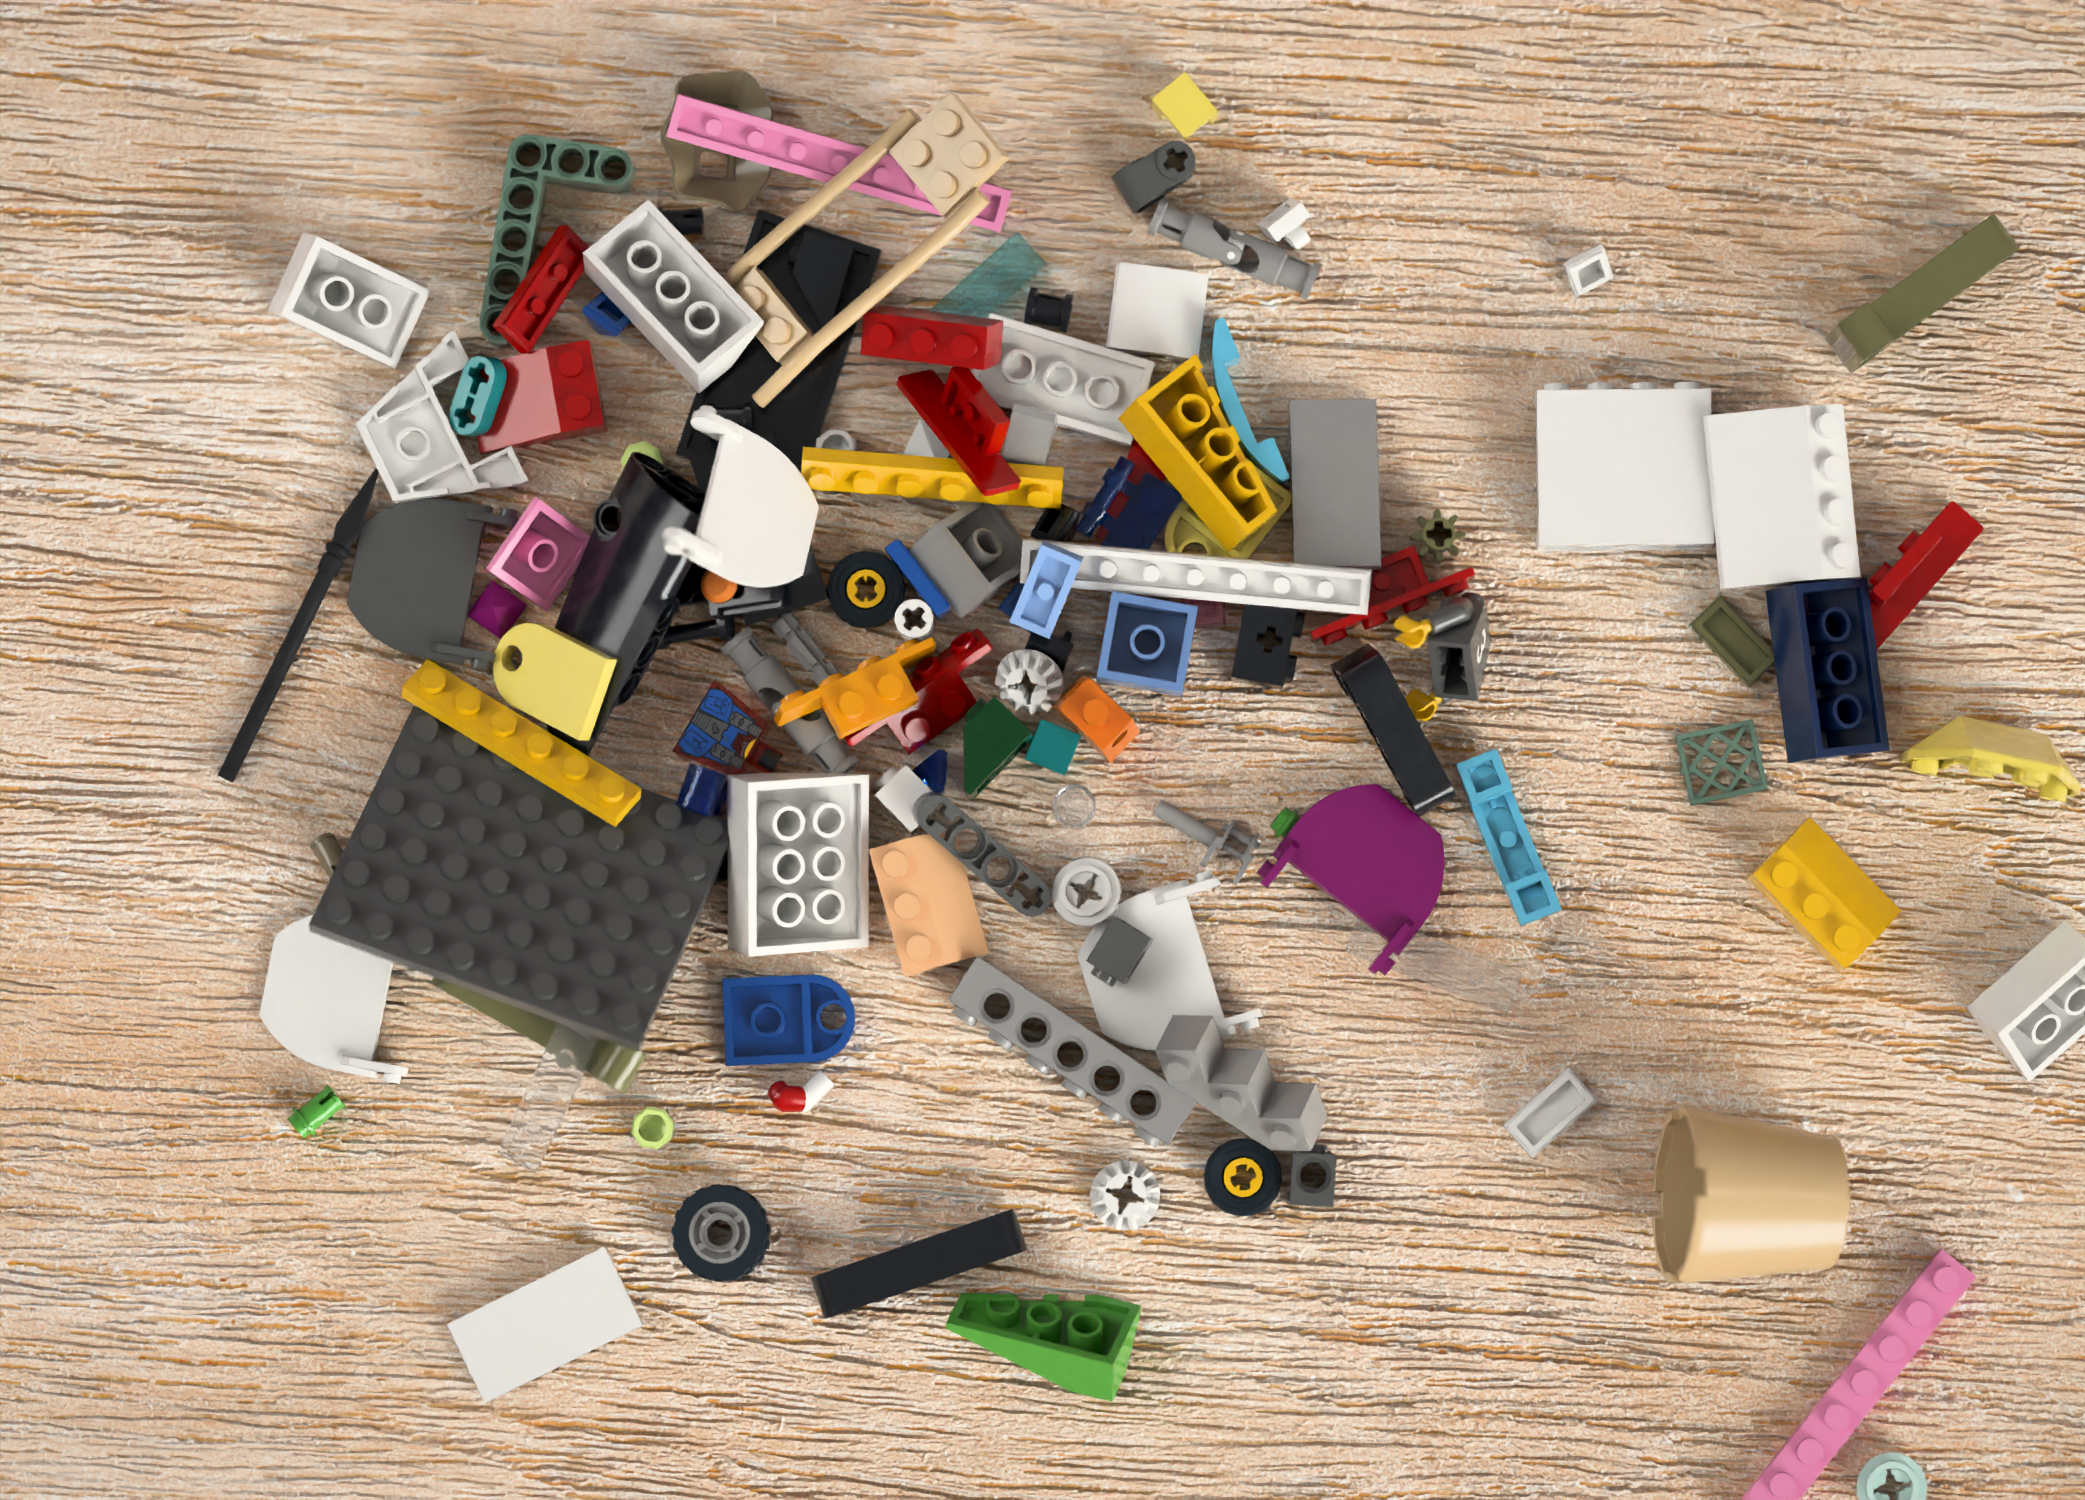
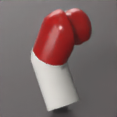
M819 1070L804 1086H788L784 1081L774 1082L769 1087L768 1098L772 1101L773 1107L782 1112H807L835 1084Z

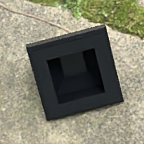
M1062 503L1061 509L1046 508L1030 536L1036 540L1069 542L1074 539L1080 512Z

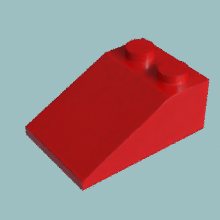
M583 340L545 347L530 353L501 359L500 361L503 362L507 372L506 384L490 429L485 434L477 436L479 453L483 455L499 452L509 446L516 449L608 432L594 350L590 341ZM482 369L480 376H482L485 379V383H487L489 380V375H487L484 372L485 369Z

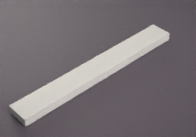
M1024 538L1020 571L1021 584L1026 583L1043 540ZM1047 541L1083 556L1071 588L1368 615L1372 570Z

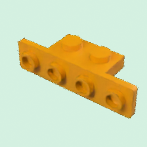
M932 637L922 642L918 638H914L897 647L896 653L884 659H881L879 655L873 656L857 666V671L844 677L842 673H836L825 678L819 683V688L806 694L803 690L795 691L780 701L781 705L777 709L774 720L777 726L780 727L823 707L836 734L841 739L917 704L919 698L904 670L918 665L924 659L931 657L936 644Z

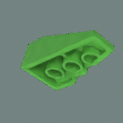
M961 1293L946 1322V1329L1071 1392L1112 1402L1127 1371L1141 1313V1305L1102 1295H1084V1301H1058V1294H1043V1300H1019L1014 1294Z

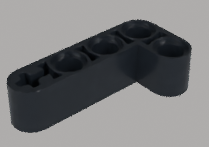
M1368 643L1332 663L1330 666L1337 681L1347 697L1354 702L1399 788L1416 816L1419 818L1456 797V793L1380 653Z

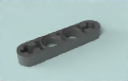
M928 792L916 800L913 807V816L916 823L1018 912L1025 916L1035 917L1048 909L1051 904L1052 895L1047 884L947 797L938 792ZM929 803L935 807L942 803L940 812L953 823L956 815L960 816V820L953 823L947 830L935 819H931L926 823L925 820L928 817V813L924 809ZM963 829H972L977 833V845L969 852H960L955 846V837ZM947 830L945 837H940V834ZM995 857H1005L1010 865L1007 876L1000 880L991 879L987 874L988 863ZM1020 871H1023L1024 875L1018 878ZM1017 878L1028 889L1033 890L1036 886L1039 887L1036 895L1040 899L1035 905L1031 902H1027L1024 906L1021 905L1024 902V896L1011 886ZM1010 887L1009 892L1005 893L1004 890Z

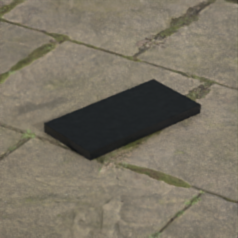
M758 209L744 254L786 218ZM804 225L757 267L766 274L815 334L822 327L792 273L794 267L788 265V258L794 240L802 241L804 231L855 245L857 252L839 313L871 286L882 251ZM859 319L822 350L765 408L759 406L752 398V395L782 365L772 357L759 339L754 336L731 368L702 392L698 393L696 391L675 453L676 456L692 461L717 451L719 441L711 443L709 436L692 427L691 417L694 411L699 410L701 406H708L711 403H715L718 408L744 406L745 402L752 401L754 433L760 437L774 433L779 450L789 458L801 473L803 447L816 448V440L820 437Z

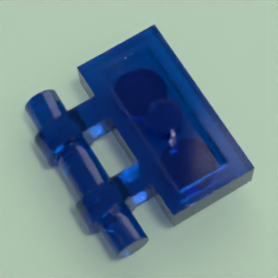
M1120 456L1113 469L1108 468L1101 478V481L1104 483L1092 503L1087 501L1080 513L1083 517L1075 530L1090 539L1099 525L1108 531V534L1101 543L1103 546L1150 550L1182 499V496L1176 489L1147 471L1138 486L1131 483L1127 478L1135 464ZM1119 492L1129 498L1116 519L1106 511Z

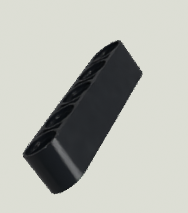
M1011 1209L810 1278L823 1317L827 1319L1013 1256L1028 1249L1015 1210Z

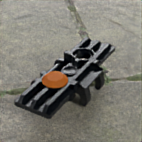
M693 562L675 597L680 601L679 607L698 604L709 606L710 616L716 618V620L669 626L658 650L668 649L670 644L712 637L720 636L722 640L733 639L735 634L734 616L785 608L783 585L760 588L737 584Z

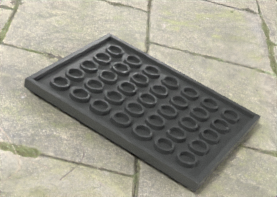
M413 706L309 922V931L639 1052L728 852V819L641 788L640 800L619 824L614 827L421 708Z

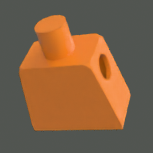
M1080 675L1061 695L1059 701H1056L1051 707L1109 763L1140 733L1134 720L1088 676Z

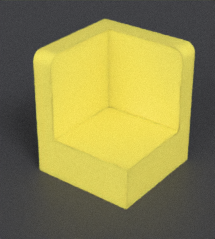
M1186 72L1181 74L1151 100V108L1161 120L1167 118L1183 138H1188L1207 121L1211 124L1218 116V110Z

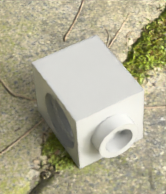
M907 765L900 770L893 766L876 782L880 790L875 794V797L913 835L920 828L914 820V804L921 795L932 791ZM929 803L924 810L928 813L925 822L942 807V803L936 807Z

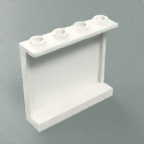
M1597 382L1587 384V389L1570 390V384L1548 383L1544 384V390H1536L1533 398L1534 404H1536L1538 531L1536 533V551L1711 549L1714 545V522L1703 416L1712 415L1711 388L1700 389V383L1678 382L1674 384V389H1657L1656 383L1637 382L1630 384V389H1613L1612 383Z

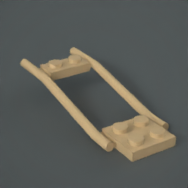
M949 93L922 121L919 115L909 108L879 139L748 250L722 276L763 319L764 324L755 336L772 357L782 365L752 395L754 401L762 408H765L822 350L959 234L990 203L989 199L979 191V188L1010 157L956 94ZM890 152L892 157L947 221L814 334L766 274L759 270L757 266Z

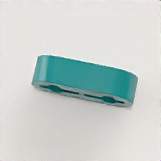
M475 356L467 361L464 366L449 412L450 424L458 434L479 436L485 434L490 429L507 379L506 368L498 358ZM482 369H485L484 372L487 375H489V380L487 383H485V379L482 376H480ZM469 409L476 416L474 423H471V419L467 417Z

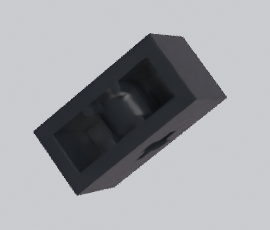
M1244 604L1231 681L1282 690L1284 680L1293 681L1297 655L1289 654L1292 637L1301 638L1305 613L1297 612L1295 608ZM1267 630L1275 632L1274 639L1281 642V646H1274L1271 653L1263 652V643L1257 642V637L1264 638Z

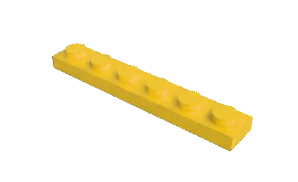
M803 447L801 474L811 489L819 491H841L903 496L906 498L916 497L990 503L994 505L1004 504L1061 509L1064 467L1008 463L1021 480L1019 488L991 496L982 495L956 460L952 458Z
M429 659L402 686V698L614 827L619 824L641 798V788Z

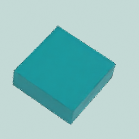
M1041 719L1025 760L1065 776L1081 735Z

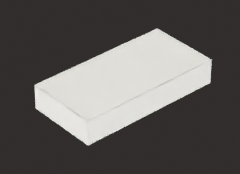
M1568 1067L1503 1124V1127L1526 1153L1533 1158L1598 1100Z

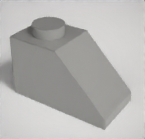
M1014 403L1002 453L1005 461L1015 464L1046 466L1057 427V415Z

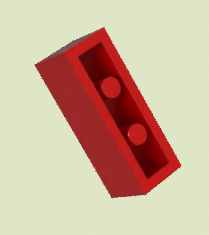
M879 305L871 308L863 315L860 355L986 370L999 364L1001 361L1003 320Z

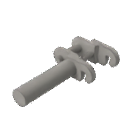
M1163 800L1160 801L1153 813L1154 816L1209 847L1200 863L1201 866H1206L1215 849L1222 848L1239 858L1242 866L1232 882L1235 886H1237L1254 857L1249 854L1251 848L1258 849L1260 845L1256 841L1260 834L1256 833L1253 837L1234 827L1236 824L1234 819L1230 825L1224 823L1222 829L1226 832L1221 838L1216 835V831ZM1229 835L1248 845L1244 853L1225 843Z

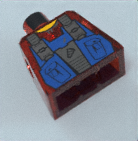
M715 680L712 682L672 751L680 758L726 775L744 774L749 765L764 773H774L784 755L763 742L771 728L770 725Z

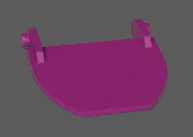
M1358 785L1332 793L1313 805L1297 821L1272 853V856L1277 861L1272 864L1266 860L1256 872L1263 878L1260 884L1267 888L1288 862L1387 941L1386 945L1368 967V970L1374 975L1379 971L1385 976L1396 963L1390 958L1391 954L1394 952L1397 956L1400 955L1426 921L1436 904L1444 876V848L1439 832L1420 817L1418 818L1414 812L1380 785Z

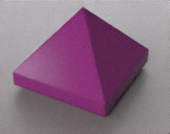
M492 580L470 609L467 616L501 640L521 616L527 605Z

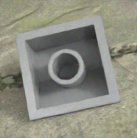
M971 502L936 523L908 551L958 616L963 618L987 603L1020 577L1023 540L996 505Z

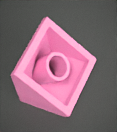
M534 497L486 569L492 576L548 612L579 566L590 536L543 501Z

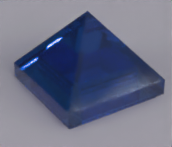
M938 749L912 770L932 792H938L942 795L945 794L948 753L944 749Z

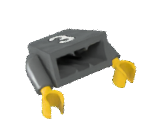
M1467 592L1460 597L1443 599L1439 609L1425 614L1421 622H1417L1408 616L1399 617L1395 621L1394 627L1403 633L1395 638L1396 641L1411 648H1418L1423 644L1427 633H1429L1427 644L1433 679V692L1428 696L1421 690L1414 689L1406 696L1405 699L1415 718L1421 721H1428L1435 714L1437 704L1440 702L1445 705L1453 699L1478 701L1491 642L1487 608L1484 599L1476 593Z

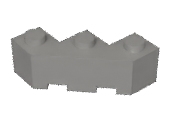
M1172 1016L1156 1048V1053L1168 1084L1269 1150H1312L1327 1118L1316 1083L1276 1082L1264 1049H1224L1213 1016Z

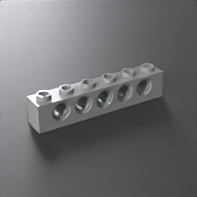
M978 956L949 998V1002L955 1005L951 1012L972 1027H974L977 1020L992 1029L988 1038L1008 1051L1011 1050L1013 1045L1018 1046L1028 1053L1024 1060L1026 1063L1044 1075H1047L1050 1069L1054 1070L1065 1078L1061 1086L1082 1100L1089 1093L1102 1102L1098 1110L1117 1123H1120L1123 1117L1127 1118L1138 1126L1134 1134L1155 1148L1160 1141L1167 1146L1169 1145L1196 1104V1101L1168 1084L1166 1080ZM1001 994L1009 1000L1010 1010L1005 1017L993 1019L986 1014L984 1005L991 995ZM1030 1018L1042 1020L1047 1028L1046 1036L1038 1043H1029L1021 1035L1023 1023ZM1074 1042L1081 1047L1083 1059L1080 1064L1075 1067H1065L1059 1062L1057 1052L1062 1044ZM1103 1066L1113 1067L1120 1077L1119 1085L1109 1092L1101 1091L1094 1083L1095 1072ZM1146 1090L1154 1095L1156 1107L1151 1114L1140 1116L1132 1110L1130 1104L1131 1097L1137 1091Z

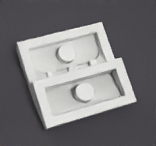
M1116 263L1106 348L1144 356L1154 354L1181 360H1188L1194 354H1197L1199 358L1209 275L1157 266Z

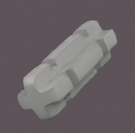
M787 612L772 624V629L781 640L785 638L788 641L786 647L807 672L811 670L814 673L811 678L815 683L819 685L825 678L840 673L831 661L827 663L824 660L827 655L806 629L801 631L798 628L801 623L793 613Z

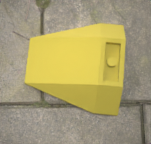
M1963 716L1953 719L1903 752L1901 762L1912 764L1911 771L1925 775L1936 776L1938 769L1945 770L1956 764L1969 766L1968 774L1985 778H1994L1995 775H2002V773L2012 775V783L2040 790V798L2056 802H2065L2066 796L2078 795L2081 788L2080 783L2047 734Z

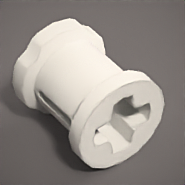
M910 599L898 606L894 621L898 633L904 639L909 641L918 638V640L922 641L930 636L934 629V616L931 608L925 602L918 599ZM918 611L923 612L922 621L925 626L922 629L914 626L910 631L907 630L905 614L909 612L915 615Z

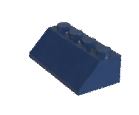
M1867 578L1793 584L1765 591L1788 763L1889 751Z

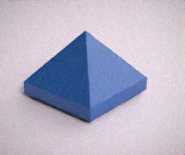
M603 291L584 306L582 313L595 331L601 335L617 337L632 323Z

